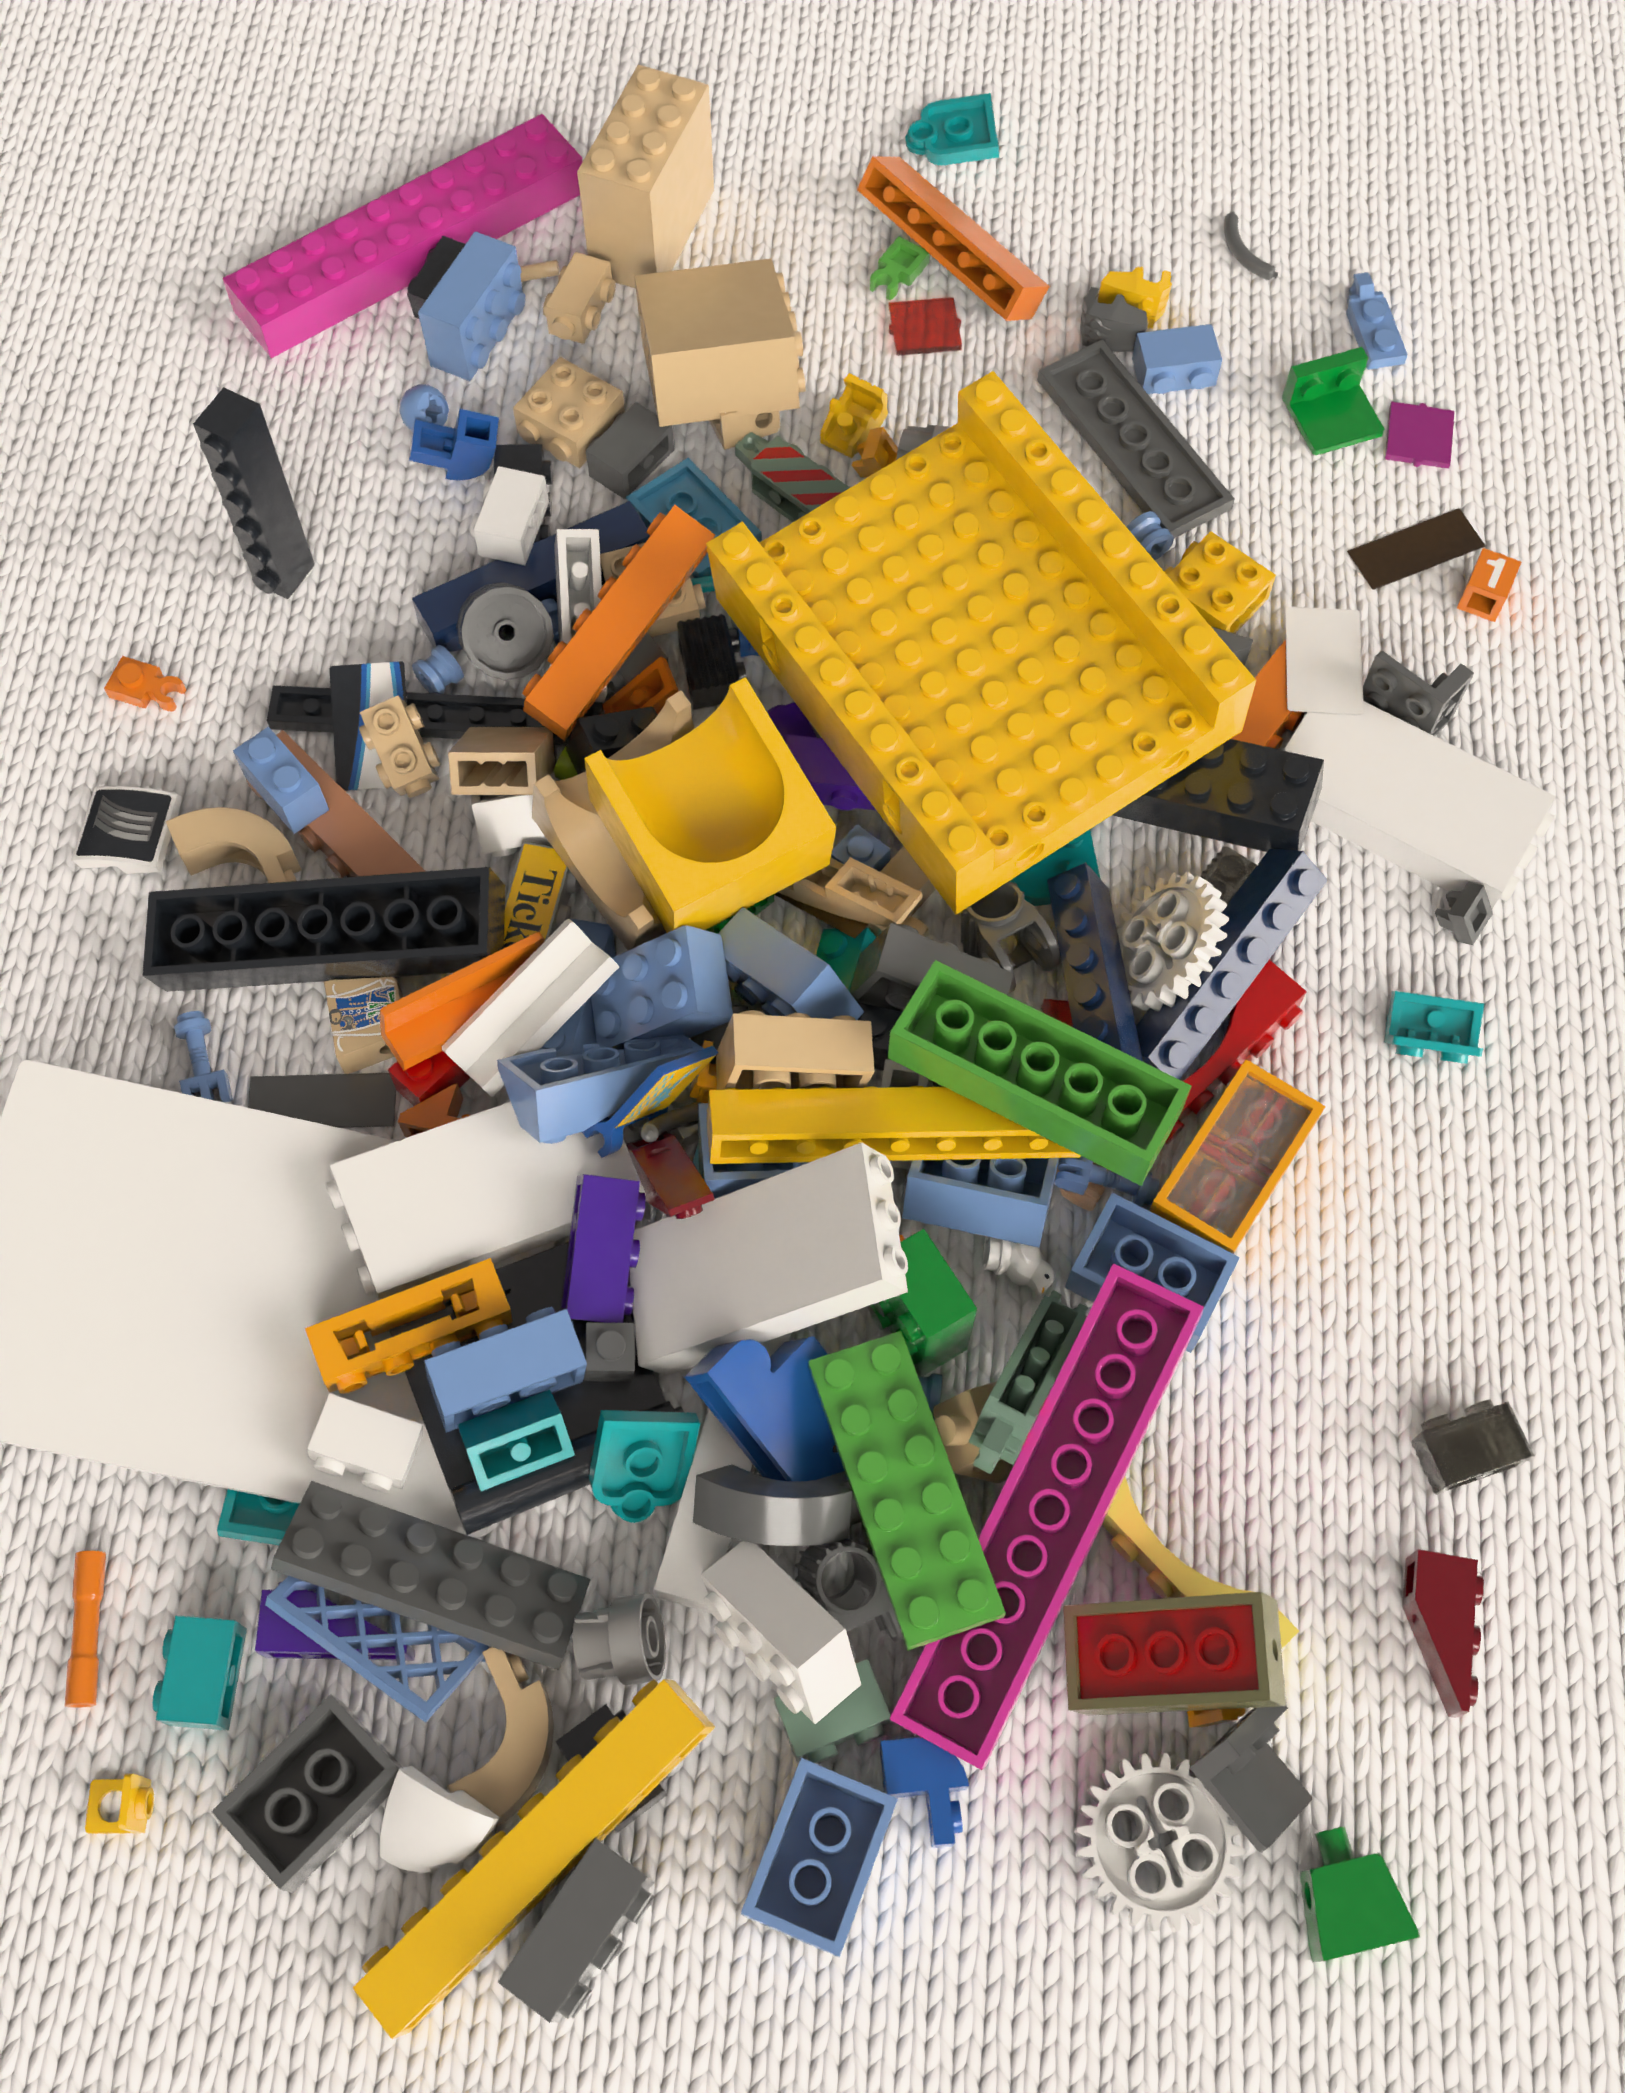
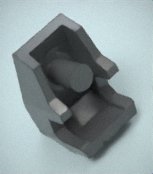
M1091 287L1083 299L1080 330L1083 336L1082 345L1087 347L1103 340L1112 352H1132L1137 333L1147 332L1148 321L1146 311L1127 304L1124 296L1120 294L1115 297L1112 304L1098 303L1099 288Z

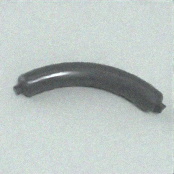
M1233 211L1227 214L1224 218V236L1233 256L1253 274L1265 280L1277 278L1278 272L1275 271V267L1259 259L1245 246L1239 233L1238 215Z
M691 1103L647 1121L641 1128L642 1139L646 1142H653L665 1132L697 1121L698 1104L703 1103Z

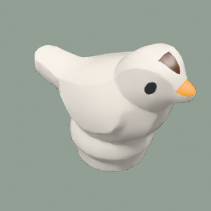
M985 1237L982 1253V1266L984 1270L994 1271L995 1275L1006 1273L1013 1283L1028 1285L1037 1295H1041L1052 1286L1055 1279L1054 1270L1050 1264L1043 1260L1038 1247Z

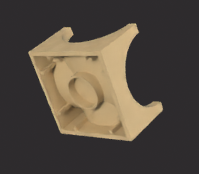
M679 691L668 698L657 717L636 738L608 759L628 760L644 756L675 742L695 729L691 715V703L684 693ZM586 771L560 781H554L548 774L535 782L531 818L627 951L666 934L667 932L589 799Z

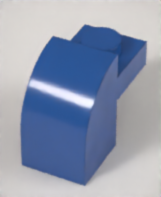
M459 409L454 428L415 419L412 429L409 461L446 469L445 479L469 480L479 477L491 466L496 450L499 417Z
M924 1738L881 1741L879 1749L884 1793L895 1798L925 1795L932 1849L952 1847L955 1844L954 1834L963 1833L959 1800L950 1801L949 1792L966 1791L969 1787L966 1772L959 1759Z

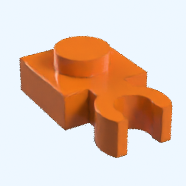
M125 656L121 657L104 687L109 698L146 709L150 700H154L165 711H175L177 708L173 698L166 696L168 693L175 691L185 694L186 688L179 678L175 676L164 677L160 667Z

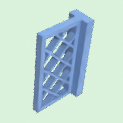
M288 1576L266 1599L265 1605L425 1723L480 1661L486 1662L482 1652L491 1648V1646L428 1624V1631L402 1633L399 1614L371 1604H362V1601L354 1598L353 1605L326 1606L325 1588ZM316 1589L317 1607L298 1608L286 1598L294 1590ZM391 1615L393 1634H365L364 1617ZM355 1618L357 1636L337 1637L328 1630L327 1619ZM456 1642L470 1652L463 1661L442 1662L439 1643ZM430 1644L433 1663L406 1665L403 1645ZM395 1646L397 1665L378 1667L368 1659L367 1648ZM449 1674H451V1675L444 1681V1675H449ZM435 1676L437 1690L425 1701L409 1689L408 1677Z

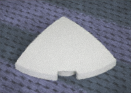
M413 1766L401 1768L398 1770L383 1816L379 1845L380 1857L401 1869L421 1873L436 1871L438 1866L449 1862L458 1864L471 1857L481 1848L495 1829L500 1817L463 1790L448 1793Z

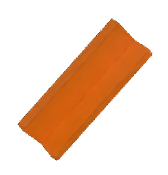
M540 932L532 934L381 1008V1036L402 1069L406 1070L442 1052V1046L545 942Z

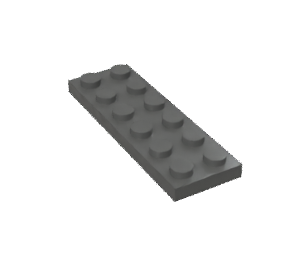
M1103 340L1038 370L1037 381L1140 509L1144 513L1155 512L1160 518L1161 528L1168 529L1173 538L1233 508L1235 498Z
M314 1481L310 1482L273 1557L271 1570L559 1670L573 1632L574 1620L580 1612L591 1580Z

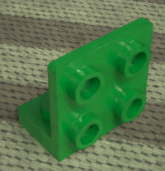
M1363 347L1294 365L1290 368L1282 400L1313 455H1320L1383 436L1385 428L1360 386L1368 361V356Z

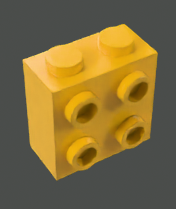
M1212 531L1199 543L1196 541L1192 542L1185 550L1181 562L1175 568L1169 566L1164 571L1210 626L1234 634L1268 600L1276 574Z

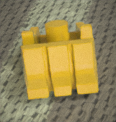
M1137 266L1131 272L1109 271L1101 281L1097 302L1112 304L1118 294L1123 295L1127 304L1146 311L1147 328L1153 329L1154 323L1164 315L1172 287L1171 272L1163 270L1161 281L1154 283L1143 279V267Z
M849 373L844 378L846 387L839 400L832 398L830 401L829 412L820 431V443L852 459L858 453L856 450L857 446L867 441L870 429L881 427L888 415L887 393H885L884 389L875 385L872 386L871 383L863 379L860 380L859 377Z

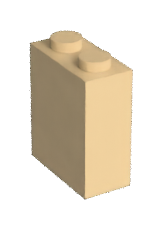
M470 727L448 752L451 795H533L534 783L548 774L551 775L554 771L553 732L546 727Z

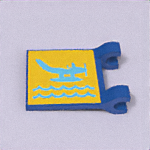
M710 1046L658 1066L611 1118H604L583 1131V1134L586 1138L599 1133L602 1134L604 1145L597 1152L601 1158L617 1152L623 1144L624 1127L645 1118L651 1120L668 1112L669 1105L719 1052L714 1046Z

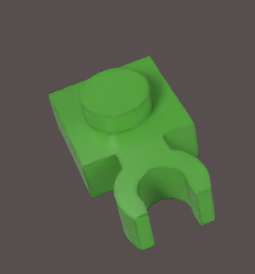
M898 236L880 257L878 270L874 271L870 277V291L874 292L880 285H887L886 299L892 300L898 294V284L900 282L910 287L929 264L930 254L922 247Z

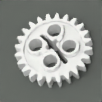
M1185 872L1182 877L1177 873H1172L1169 882L1162 877L1159 878L1156 890L1147 886L1144 892L1145 898L1142 901L1136 898L1132 900L1133 912L1121 915L1125 924L1123 927L1117 928L1131 1004L1143 1011H1147L1149 1007L1155 1011H1160L1163 1003L1173 1007L1176 994L1184 999L1188 998V986L1192 983L1200 987L1201 979L1199 974L1202 971L1211 972L1213 970L1208 962L1210 957L1221 955V951L1215 947L1216 942L1227 937V934L1219 929L1229 921V917L1221 913L1227 906L1226 902L1219 899L1222 893L1214 888L1211 883L1198 875L1195 877L1189 872Z
M1147 1753L1139 1756L1138 1770L1136 1771L1127 1759L1120 1761V1779L1114 1773L1106 1770L1101 1775L1108 1789L1105 1791L1093 1785L1088 1789V1793L1097 1804L1095 1807L1090 1805L1079 1807L1078 1812L1089 1819L1090 1823L1087 1826L1074 1829V1834L1088 1839V1846L1075 1852L1076 1857L1091 1859L1092 1866L1082 1874L1083 1879L1098 1877L1101 1882L1093 1894L1095 1899L1110 1893L1114 1897L1109 1910L1110 1914L1115 1915L1124 1907L1129 1908L1128 1923L1130 1926H1136L1142 1916L1147 1915L1148 1926L1151 1932L1159 1930L1162 1917H1166L1172 1932L1180 1931L1181 1914H1184L1193 1926L1201 1924L1198 1907L1201 1906L1210 1914L1219 1912L1213 1895L1217 1894L1224 1898L1231 1897L1233 1892L1223 1880L1225 1877L1238 1878L1242 1875V1872L1237 1867L1230 1864L1231 1858L1245 1854V1849L1231 1844V1837L1238 1835L1241 1831L1237 1825H1228L1226 1817L1229 1815L1210 1792L1206 1790L1196 1775L1194 1777L1189 1776L1190 1764L1186 1758L1178 1764L1176 1769H1171L1169 1755L1163 1753L1160 1755L1157 1767H1153ZM1162 1792H1172L1181 1800L1183 1811L1178 1820H1170L1161 1813L1158 1803ZM1139 1796L1143 1797L1148 1805L1149 1816L1155 1831L1158 1834L1167 1833L1170 1838V1843L1164 1847V1850L1173 1868L1180 1875L1182 1880L1180 1888L1176 1887L1171 1879L1170 1869L1164 1853L1161 1849L1152 1851L1148 1845V1840L1154 1837V1832L1146 1816L1138 1807L1136 1800ZM1116 1813H1127L1135 1820L1137 1834L1133 1841H1122L1114 1834L1112 1819ZM1188 1841L1196 1842L1205 1851L1206 1863L1199 1872L1192 1871L1183 1862L1182 1849ZM1140 1863H1149L1159 1872L1160 1884L1152 1894L1141 1890L1136 1883L1135 1871Z

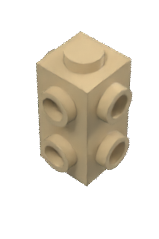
M575 252L568 266L562 267L557 286L553 293L547 294L543 304V314L547 317L549 334L564 340L584 344L591 330L595 331L601 318V311L606 303L612 301L616 289V282L612 280L610 262Z
M397 695L361 711L360 715L365 725L360 726L359 731L369 750L375 748L381 763L376 765V770L385 788L392 787L399 795L407 794L408 797H415L429 791L432 788L430 783L439 780L435 767L440 766L441 763L432 743L424 744L418 729L424 727V724L415 705L410 704L407 706L406 702Z

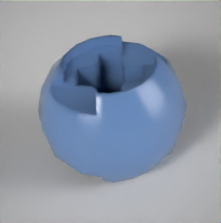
M420 384L413 386L405 392L401 399L399 412L403 423L412 431L415 419L444 426L448 418L449 407L445 396L438 389L430 385Z

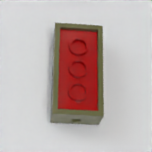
M1263 1592L1063 1605L1069 1711L1092 1716L1286 1706L1277 1599Z

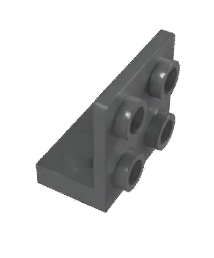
M1380 651L1374 657L1364 682L1363 701L1436 736L1453 719L1474 676V672L1461 663L1449 676L1443 672L1432 685H1429L1390 655Z
M1287 1706L1253 1708L1241 1717L1190 1767L1206 1790L1210 1792L1240 1831L1248 1838L1257 1851L1261 1853L1276 1841L1312 1801L1311 1794L1267 1743L1280 1731L1274 1722L1288 1709Z

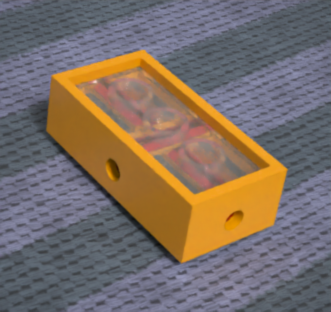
M1245 1059L1153 1200L1149 1211L1234 1254L1326 1106Z

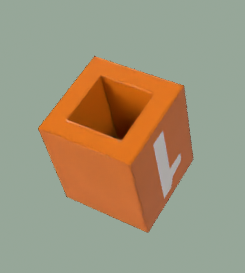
M1483 548L1468 579L1457 609L1495 622L1509 595L1521 561Z

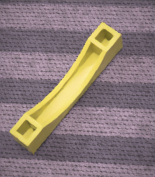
M1124 1477L1102 1526L1114 1537L1111 1540V1544L1115 1550L1130 1563L1136 1560L1149 1574L1146 1577V1581L1160 1597L1177 1598L1253 1592L1237 1589L1211 1580L1184 1564L1169 1551L1145 1523L1132 1499L1126 1477ZM1278 1609L1281 1649H1283L1299 1630Z

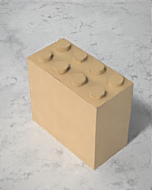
M637 65L577 171L588 256L610 262L612 280H615L616 283L636 289L634 276L672 271L714 192L709 84Z
M772 258L634 276L642 346L659 427L720 419V413L738 411V416L800 408L799 392H805L803 368L799 367L798 358L803 356L801 332L797 331L796 317L794 311H791L789 293L785 292L783 273H776Z

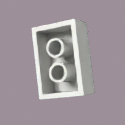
M741 1541L701 1574L708 1593L704 1597L705 1604L718 1621L714 1625L717 1635L729 1649L733 1650L738 1647L746 1655L745 1661L761 1681L764 1682L769 1678L778 1687L776 1691L780 1699L791 1712L797 1714L801 1710L816 1724L861 1685L846 1629L758 1545Z

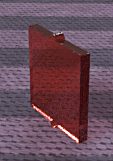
M954 297L889 302L888 309L891 324L889 325L888 332L893 335L896 356L962 350L959 331L962 321L960 318H957Z

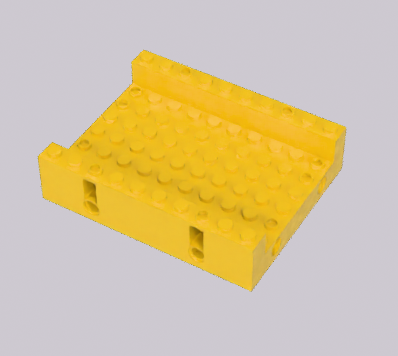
M994 371L958 391V423L763 541L758 542L742 521L706 543L716 599L955 915L1243 730L1256 683L1254 676Z

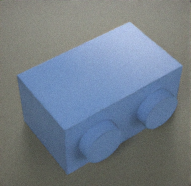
M1212 324L1137 333L1132 363L1137 381L1147 394H1164L1171 391L1203 389L1216 386L1222 356Z
M269 726L233 750L245 778L293 834L329 810L319 783Z

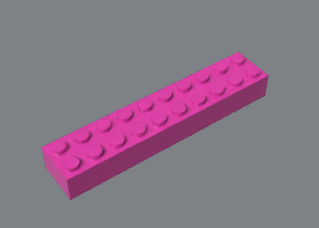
M540 114L225 276L222 279L232 309L269 357L273 358L407 287L411 279L417 277L425 264L427 254L436 247L442 236L464 244L468 242L475 231L498 239L580 195L577 171L583 162V157L543 114Z
M1113 1263L978 1537L1006 1612L1005 1617L926 1644L889 1720L980 1770L986 1767L1201 1319L1203 1306Z

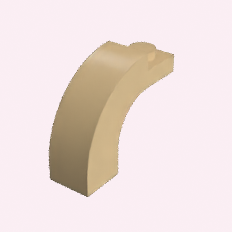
M214 807L191 811L165 821L178 853L191 876L220 864L238 862L257 868L266 876L268 883L297 881L294 873L301 871V867L288 840L273 824L256 814L235 808Z
M491 1647L482 1653L505 1705L507 1718L505 1735L498 1751L487 1764L447 1787L450 1793L463 1790L499 1816L497 1827L524 1806L541 1782L552 1752L554 1720L550 1698L544 1684L538 1680L523 1688L522 1682L528 1680L529 1676L521 1658Z

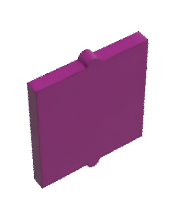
M1391 401L1385 460L1412 463L1414 467L1426 465L1449 469L1455 410L1427 407L1425 403L1413 405Z

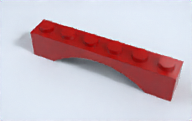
M1270 959L1230 1011L1225 1037L1220 1047L1205 1065L1183 1080V1082L1191 1085V1089L1183 1110L1165 1142L1166 1145L1173 1141L1184 1128L1185 1124L1181 1122L1191 1112L1198 1116L1209 1106L1215 1098L1212 1092L1221 1083L1228 1087L1245 1059L1251 1054L1256 1059L1259 1058L1273 1043L1274 1038L1271 1035L1280 1027L1288 1030L1304 1012L1299 1006L1307 991Z

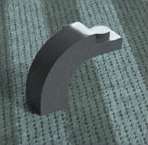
M731 1464L696 1475L693 1523L729 1538L776 1546L820 1545L849 1538L850 1525L862 1521L845 1471L817 1480L795 1482L761 1477Z

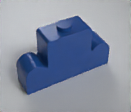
M815 1337L786 1341L771 1356H769L762 1344L751 1339L721 1344L713 1348L685 1376L689 1384L762 1477L781 1481H812L845 1471L839 1453L833 1452L835 1442L808 1367V1361L828 1355Z

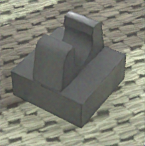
M1468 882L1463 891H1449L1446 894L1450 910L1437 908L1435 914L1441 927L1455 933L1457 942L1474 945L1493 912L1484 885Z

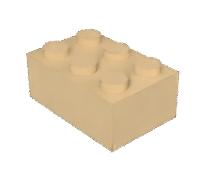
M755 1010L744 1011L740 1014L733 1013L717 1051L719 1053L716 1055L717 1090L727 1088L772 1089L777 1087L785 1089L820 1087L864 1088L875 1072L871 1021L856 1020L851 1016L845 1015L826 1019L811 1018L804 1013H792L786 1016L765 1015Z

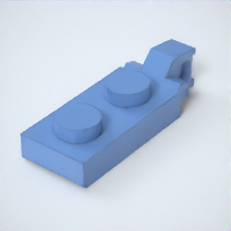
M1368 272L1354 274L1352 286L1349 287L1350 295L1347 299L1348 308L1346 315L1358 347H1363L1368 356L1367 370L1405 364L1408 354L1386 297H1384L1382 291L1374 292V282Z

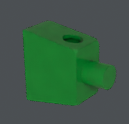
M1345 1826L1315 1833L1324 1866L1300 1872L1312 1962L1328 1961L1420 1938L1416 1924L1381 1854L1378 1852L1354 1858Z

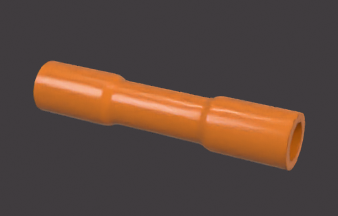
M81 1551L75 1553L72 1593L74 1616L71 1655L67 1663L65 1707L85 1708L96 1706L99 1659L97 1656L100 1603L104 1594L106 1553L102 1551Z

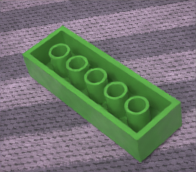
M937 960L933 962L890 1032L888 1059L1140 1186L1145 1181L1179 1118L1191 1089V1085Z

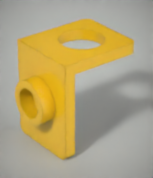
M125 1774L123 1779L93 1780L90 1783L85 1831L90 1834L146 1833L147 1820L151 1818L154 1807V1791L151 1787V1779L136 1774ZM121 1791L119 1820L107 1822L100 1813L101 1802L108 1793Z

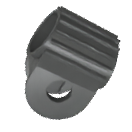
M1008 881L961 912V942L963 943L964 953L976 958L991 959L997 962L1000 968L1014 973V969L1031 960H1034L1043 972L1051 971L1060 965L1059 947L1050 927L1037 909L1024 900V892L1020 891L1016 883ZM1013 934L1017 944L1015 949L1007 955L998 942ZM1014 974L1011 981L1009 993L1013 992L1016 988V980Z
M847 1538L827 1544L810 1545L805 1551H799L801 1558L799 1563L795 1564V1567L798 1568V1576L795 1580L846 1629V1632L875 1618L879 1630H885L894 1642L903 1639L875 1556L867 1552L868 1547ZM842 1552H849L854 1562V1574L851 1582L839 1594L826 1597L821 1583L825 1565L833 1556ZM849 1640L850 1647H851V1650H852V1654H853V1657L855 1658V1657H857V1656H856V1654H855V1652H854V1649H853V1647H852V1645H851V1642H850V1640Z

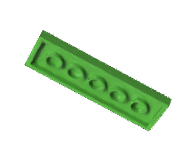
M898 1331L808 1361L812 1379L850 1488L853 1490L858 1511L907 1651L1005 1617L1006 1612L902 1332Z

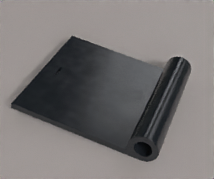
M569 1242L495 1269L511 1309L513 1322L507 1324L508 1330L526 1324L525 1318L536 1311L550 1307L554 1309L555 1313L560 1311ZM451 1300L444 1302L446 1306L444 1310L390 1329L391 1337L449 1315L452 1320L456 1319ZM624 1315L623 1323H634L631 1315ZM571 1319L584 1354L586 1323L603 1322ZM476 1336L460 1343L461 1347L479 1341V1338ZM635 1336V1372L631 1381H583L552 1393L562 1414L575 1455L480 1491L459 1429L445 1432L427 1381L424 1360L432 1358V1354L414 1360V1366L404 1371L466 1535L590 1485L589 1472L601 1410L684 1412L681 1406L673 1408L670 1401H665L654 1371L638 1366Z

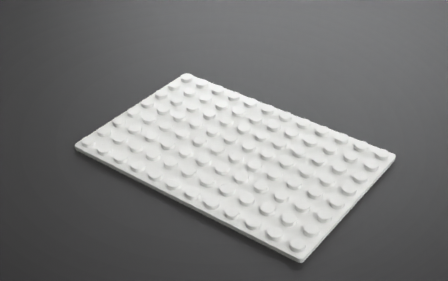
M33 1060L22 1061L18 1065L0 1117V1442L299 1504L310 1482L314 1481L466 1535L405 1372L391 1376L386 1375L385 1372L368 1378V1383L364 1387L350 1393L340 1394L339 1390L331 1392V1394L423 1424V1436L403 1489L391 1486L389 1492H382L362 1484L363 1476L345 1470L341 1477L324 1473L314 1467L316 1461L309 1459L307 1447L329 1391L321 1376L305 1328L378 1301L375 1292L365 1294L357 1272V1268L365 1264L359 1249L350 1252L341 1225L349 1222L343 1207L334 1209L325 1183L333 1180L330 1164L388 1145L397 1140ZM555 1241L494 1263V1268L498 1269L554 1247ZM370 1331L364 1333L370 1351L376 1350L375 1343L391 1338L389 1331L373 1337ZM488 1527L467 1536L482 1539L486 1536Z

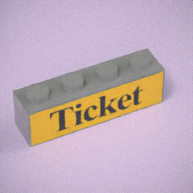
M529 842L522 843L505 900L504 948L537 932H540L546 941L565 920L571 918V906H568L571 893H578L580 884L551 846Z

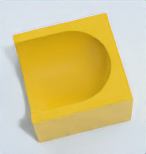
M746 677L729 686V691L723 702L704 722L680 739L657 751L628 760H610L604 756L601 750L585 757L589 799L667 933L684 925L706 930L737 914L742 907L746 909L830 865L837 827Z

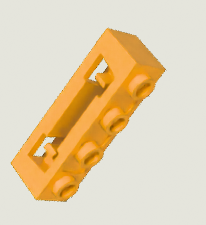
M489 1258L305 1328L329 1393L339 1390L340 1394H345L364 1387L368 1383V1378L385 1372L386 1375L391 1376L407 1371L414 1366V1360L432 1354L431 1352L442 1345L456 1341L461 1343L476 1336L479 1338L481 1332L498 1325L510 1324L513 1320L510 1306L492 1260ZM451 1300L456 1319L452 1320L450 1315L375 1343L376 1350L370 1351L364 1333L370 1331L372 1337L384 1333L395 1327L446 1309L444 1302Z

